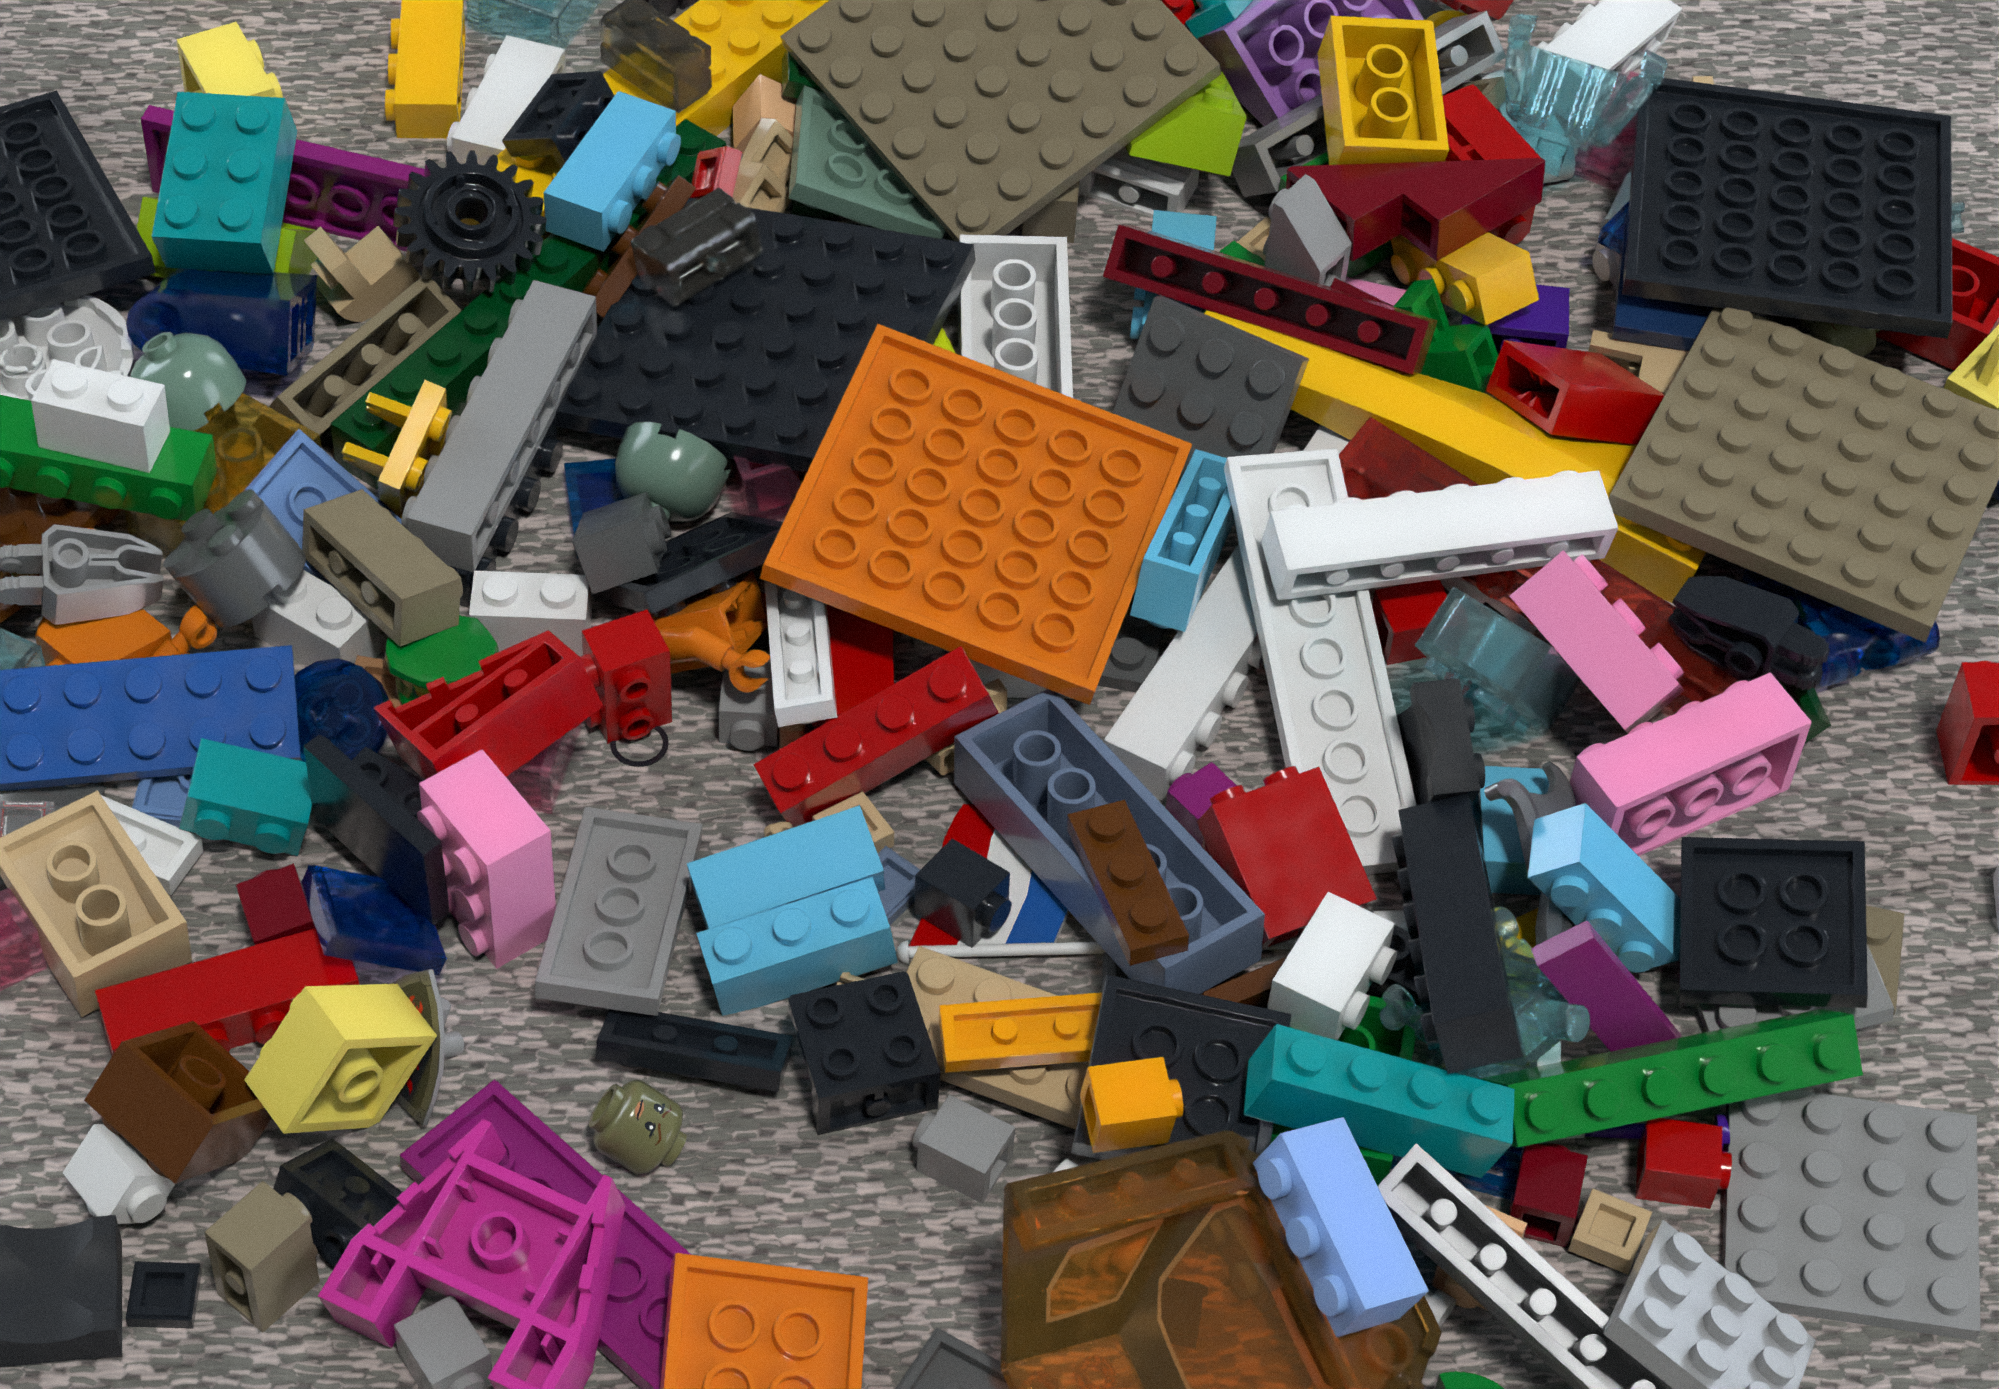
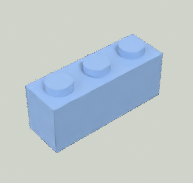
M1344 1117L1280 1133L1253 1162L1258 1173L1260 1187L1264 1194L1270 1198L1286 1231L1288 1245L1291 1251L1298 1257L1314 1290L1316 1304L1320 1311L1326 1315L1336 1338L1398 1320L1429 1292Z

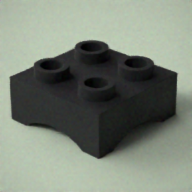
M1460 678L1414 682L1409 689L1412 705L1396 716L1405 756L1412 773L1416 806L1463 794H1469L1472 805L1480 789L1485 786L1484 761L1480 753H1473L1470 736L1475 727L1473 703L1469 697L1463 698Z
M116 1215L91 1217L79 1223L55 1228L32 1229L0 1225V1367L121 1356L122 1239Z

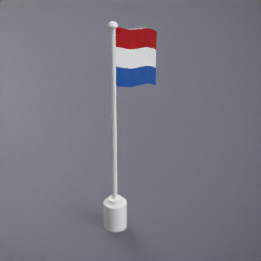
M963 804L947 831L942 848L953 838L1010 872L1009 900L1012 902L1010 914L1000 929L995 932L988 931L973 948L921 918L909 946L908 940L903 941L898 946L896 953L900 962L909 965V959L914 957L919 946L950 957L1103 954L1105 950L1097 942L1056 943L1069 910L975 805ZM1403 910L1372 911V913L1392 921L1396 926L1408 931ZM1299 937L1265 950L1292 949Z

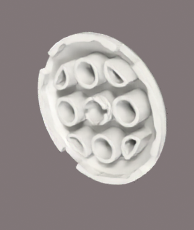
M86 294L74 301H63L33 310L22 317H10L0 321V395L31 401L53 359L129 376L134 358V346L129 326L117 310L98 298Z

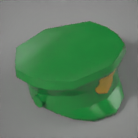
M459 615V625L401 647L388 636L385 660L390 673L396 678L398 698L403 705L428 694L429 691L426 684L438 678L444 677L446 683L450 684L482 670L479 660L499 652V647L491 633L477 618Z

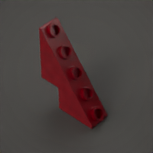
M1543 158L1292 166L1287 169L1286 189H1290L1305 174L1315 179L1352 242L1349 258L1351 261L1358 259L1401 234L1437 262L1542 202L1545 160Z

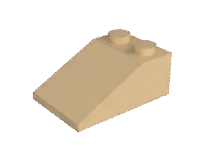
M98 790L0 837V875L52 973L81 1017L99 1009L95 990L183 966L192 961L186 920Z

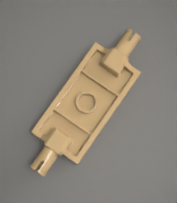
M919 946L906 972L910 977L941 1071L940 1080L1076 1130L1081 1104L1080 1093L1089 1061L945 1073L938 1018L939 1005L1057 995ZM843 972L840 976V980L843 983L837 982L836 985L864 979L852 975L850 972Z

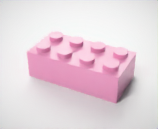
M1771 672L1749 682L1747 680L1738 681L1728 687L1722 694L1703 702L1692 701L1669 717L1655 723H1641L1623 737L1606 744L1595 743L1584 749L1576 757L1570 779L1576 806L1586 803L1638 856L1643 855L1788 790L1812 722Z

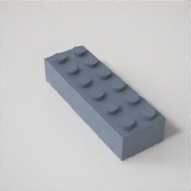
M1046 689L954 736V783L1131 980L1201 994L1261 960L1265 914L1057 692ZM1121 800L1126 801L1189 933L1188 951L1129 966L1067 831V814Z

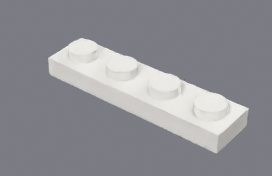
M765 581L773 699L778 727L811 724L820 720L837 718L827 604Z

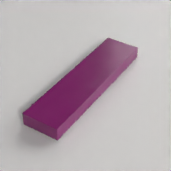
M1584 921L1531 949L1538 968L1610 1052L1682 1037L1680 1032L1588 921Z

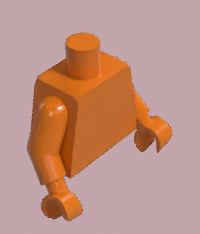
M194 605L186 612L181 621L179 632L173 638L171 637V631L144 609H140L128 615L54 625L43 617L37 627L35 639L41 665L52 666L190 654L189 650L192 647L202 649L212 644L217 637V628L215 623L207 618L197 605Z
M753 570L737 575L738 583L730 589L711 595H706L702 591L685 599L687 607L677 613L661 618H655L654 614H650L670 650L671 674L709 666L721 672L727 669L729 670V677L733 686L744 693L753 692L770 679L751 678L744 671V666L757 668L770 660V655L765 651L750 650L746 652L768 627L766 594L760 592Z

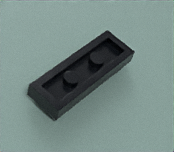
M609 1009L597 1038L596 1059L619 1063L630 1068L642 1067L680 1074L691 1079L703 1078L737 1084L747 1089H764L779 1092L791 1057L793 1036L658 1012V1016Z

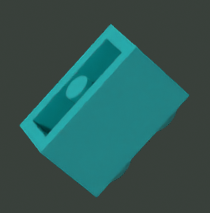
M201 738L179 829L196 833L200 837L209 840L224 839L255 846L266 853H286L298 856L312 807L306 762Z

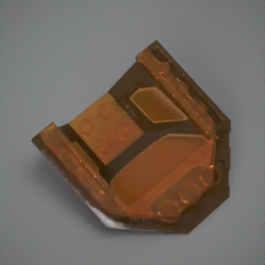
M1233 1131L1216 1132L1007 1183L1004 1187L1000 1369L1009 1389H1424L1425 1385L1422 1383L1429 1358L1436 1352L1442 1331L1425 1296H1423L1398 1320L1336 1337L1326 1315L1320 1311L1316 1304L1314 1290L1298 1256L1291 1251L1288 1245L1286 1231L1270 1198L1264 1194L1260 1187L1258 1173L1253 1165V1162L1260 1155L1248 1149L1251 1141Z

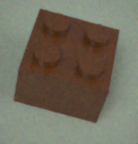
M194 1021L122 1041L84 1099L101 1116L103 1124L111 1132L128 1140L146 1157L147 1164L154 1172L170 1179L174 1184L240 1161L250 1152L272 1119L244 1081L250 1071Z

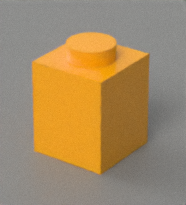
M1164 1057L1097 1065L1087 1068L1080 1097L1093 1153L1169 1142L1176 1118L1183 1116V1097L1178 1080H1169Z

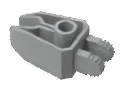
M54 524L42 534L41 544H18L17 546L11 544L0 547V571L10 574L13 572L17 574H40V576H12L0 579V603H4V605H41L42 616L54 625L129 615L161 599L164 579L163 575L158 574H160L162 550L130 534Z

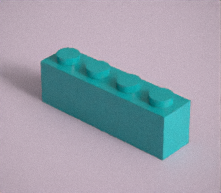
M1276 1024L1248 1061L1244 1115L1295 1129L1344 1117L1358 1146L1404 1157L1417 1143L1444 1169L1482 1178L1512 1145L1515 1089L1458 1073L1448 1074L1447 1070Z

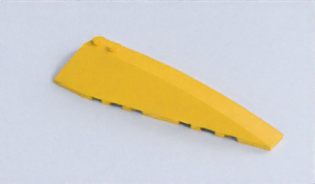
M1208 310L1204 313L1309 358L1291 410L1444 489L1455 484H1467L1469 486L1494 484L1511 477H1520L1524 480L1550 477L1558 472L1567 470L1576 471L1577 473L1599 471L1609 499L1614 486L1637 447L1635 444L1551 435L1493 395L1419 373L1412 375ZM1614 514L1618 530L1605 558L1588 561L1596 568L1625 583L1672 603L1687 579L1694 576L1706 552Z

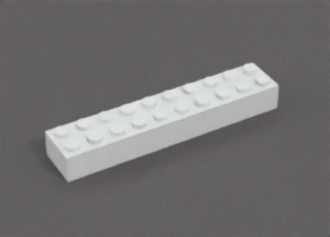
M960 235L959 242L974 244L976 261L958 295V354L1073 398L1067 237ZM969 659L983 685L999 679L1007 689V698H1030L1046 690L1044 687ZM1059 694L1063 699H1072L1070 697Z

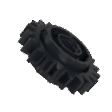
M474 150L468 152L466 163L460 164L451 151L446 153L444 168L439 167L431 159L426 160L424 176L411 172L408 178V189H399L398 208H395L393 226L398 227L396 244L400 247H408L406 263L411 265L424 261L422 278L424 280L431 278L437 272L442 273V289L444 290L449 289L455 279L462 280L463 289L466 294H471L474 281L476 280L482 281L483 286L489 293L494 292L496 276H500L510 285L514 284L516 267L526 272L531 270L533 255H540L543 244L541 236L545 234L547 218L540 216L542 215L544 201L541 197H531L534 185L532 179L515 183L518 166L514 164L500 172L497 170L498 157L494 154L489 157L485 165H479ZM473 219L478 221L480 224L468 225L461 222L460 220Z

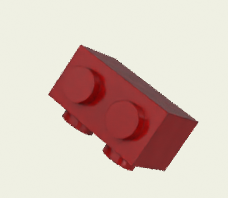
M648 609L582 630L583 655L580 656V659L603 704L601 709L585 719L589 728L598 726L607 744L612 741L624 738L628 740L642 738L654 727L671 723L670 650Z

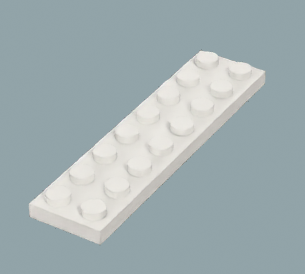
M1337 448L1227 457L1224 473L1285 767L1296 766L1299 773L1320 767L1366 875L1397 872L1399 866L1395 856L1392 836L1402 834L1398 810L1416 806V801L1369 590L1362 589L1277 600L1261 544L1271 511H1277L1293 504H1301L1306 507L1333 504L1341 499L1348 498Z

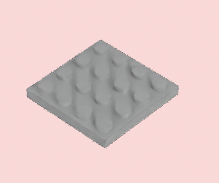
M1791 1090L1726 1104V1120L1731 1138L1730 1144H1725V1152H1731L1732 1154L1731 1177L1727 1190H1724L1722 1266L1726 1270L1744 1277L1758 1295L1781 1313L1977 1340L1981 1331L1977 1115L1800 1090Z

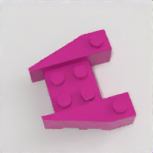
M482 1119L447 1151L450 1157L419 1185L414 1181L396 1198L399 1203L374 1226L370 1223L367 1224L351 1239L318 1297L337 1323L392 1348L396 1341L394 1324L411 1316L426 1288H430L446 1297L451 1295L455 1297L457 1302L515 1329L488 1376V1380L494 1389H583L593 1371L625 1211L624 1201L613 1179L607 1175L602 1176L588 1203L585 1205L499 1165L507 1150L492 1122Z

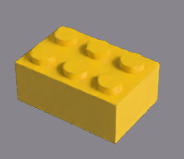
M1330 16L1317 54L1329 165L1445 161L1449 152L1434 22L1428 20Z

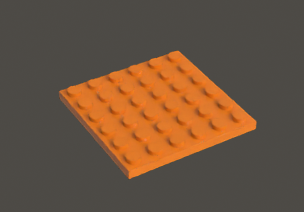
M877 324L766 557L760 579L951 652L961 646L968 659L1090 705L1136 590L1143 558L1170 504L1192 443Z

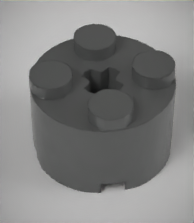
M248 489L238 494L227 506L214 514L209 509H203L190 517L181 529L186 538L177 549L168 555L163 565L192 601L205 613L207 618L213 622L215 621L219 627L227 628L245 622L267 608L269 603L264 599V596L277 584L285 592L300 575L306 562V555L264 501L259 498L253 489Z

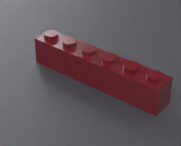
M1118 224L1103 277L1412 375L1422 372L1438 321L1134 225Z

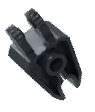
M1725 576L1690 577L1674 597L1672 603L1676 608L1668 619V623L1690 651L1739 681L1747 680L1749 682L1771 672L1777 680L1790 686L1795 685L1796 689L1801 688L1802 690L1808 689L1810 691L1811 688L1815 689L1816 685H1820L1823 675L1822 665L1823 662L1827 661L1830 648H1828L1829 643L1826 642V638L1820 637L1821 635L1817 636L1813 631L1797 624L1800 612L1791 599Z

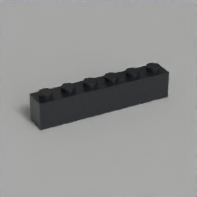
M1469 794L1398 810L1402 834L1393 835L1392 842L1399 866L1397 870L1398 879L1405 902L1403 904V911L1411 940H1408L1417 975L1414 977L1423 1012V1014H1420L1421 1023L1429 1052L1441 1049L1448 1074L1523 1057L1482 841Z

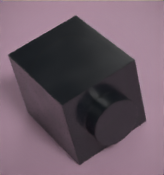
M952 838L915 875V914L973 948L988 931L995 932L1000 929L1010 914L1012 902L1009 900L1010 872Z

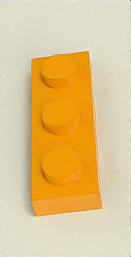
M1102 992L939 1005L938 1018L945 1073L1089 1061Z

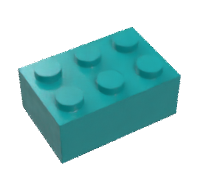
M177 92L151 236L166 268L274 274L298 131L285 98Z

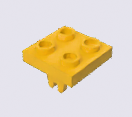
M424 380L412 407L369 392L366 398V411L402 428L389 457L349 442L345 443L341 452L343 454V461L379 478L380 500L401 519L408 499L411 496L417 497L424 485V474L431 455L439 456L445 446L446 432L452 415V410L447 409L446 388Z

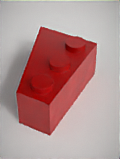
M547 630L479 660L482 669L450 684L446 683L444 677L438 678L426 684L429 691L428 694L396 708L391 700L373 708L399 756L426 780L481 749L489 756L504 776L507 777L519 767L531 761L537 754L570 730L579 726L585 719L601 709L603 704L580 656Z

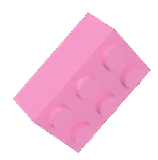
M1563 550L1513 592L1510 598L1623 729L1629 733L1637 725L1648 722L1684 691L1676 680L1684 674V671L1660 643L1656 644L1652 649L1645 645L1638 636L1646 630L1644 624L1621 598L1613 605L1606 600L1600 592L1608 584L1586 557L1581 554L1573 561Z
M483 749L420 782L422 810L417 812V818L441 840L449 912L460 923L458 931L467 949L476 957L484 953L497 969L546 941L556 910L551 830Z

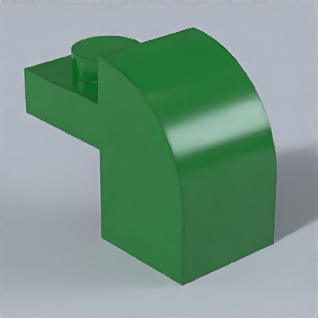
M1434 279L1414 281L1393 307L1438 320L1422 372L1419 374L1485 393L1498 358L1489 326H1485L1482 323L1450 326Z

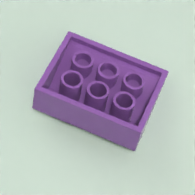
M1253 0L1235 20L1197 40L1218 61L1220 69L1228 80L1238 101L1263 126H1266L1321 94L1317 54L1330 16L1424 20L1413 0Z

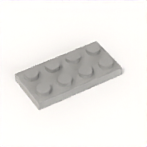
M591 807L584 808L536 976L535 998L658 1016L691 885L686 863L695 861L698 858L702 842L701 823Z

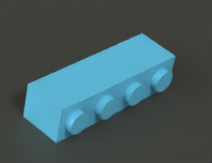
M1195 449L1143 558L1130 616L1147 620L1151 625L1158 628H1173L1183 632L1186 631L1235 522L1224 473V465L1227 458Z

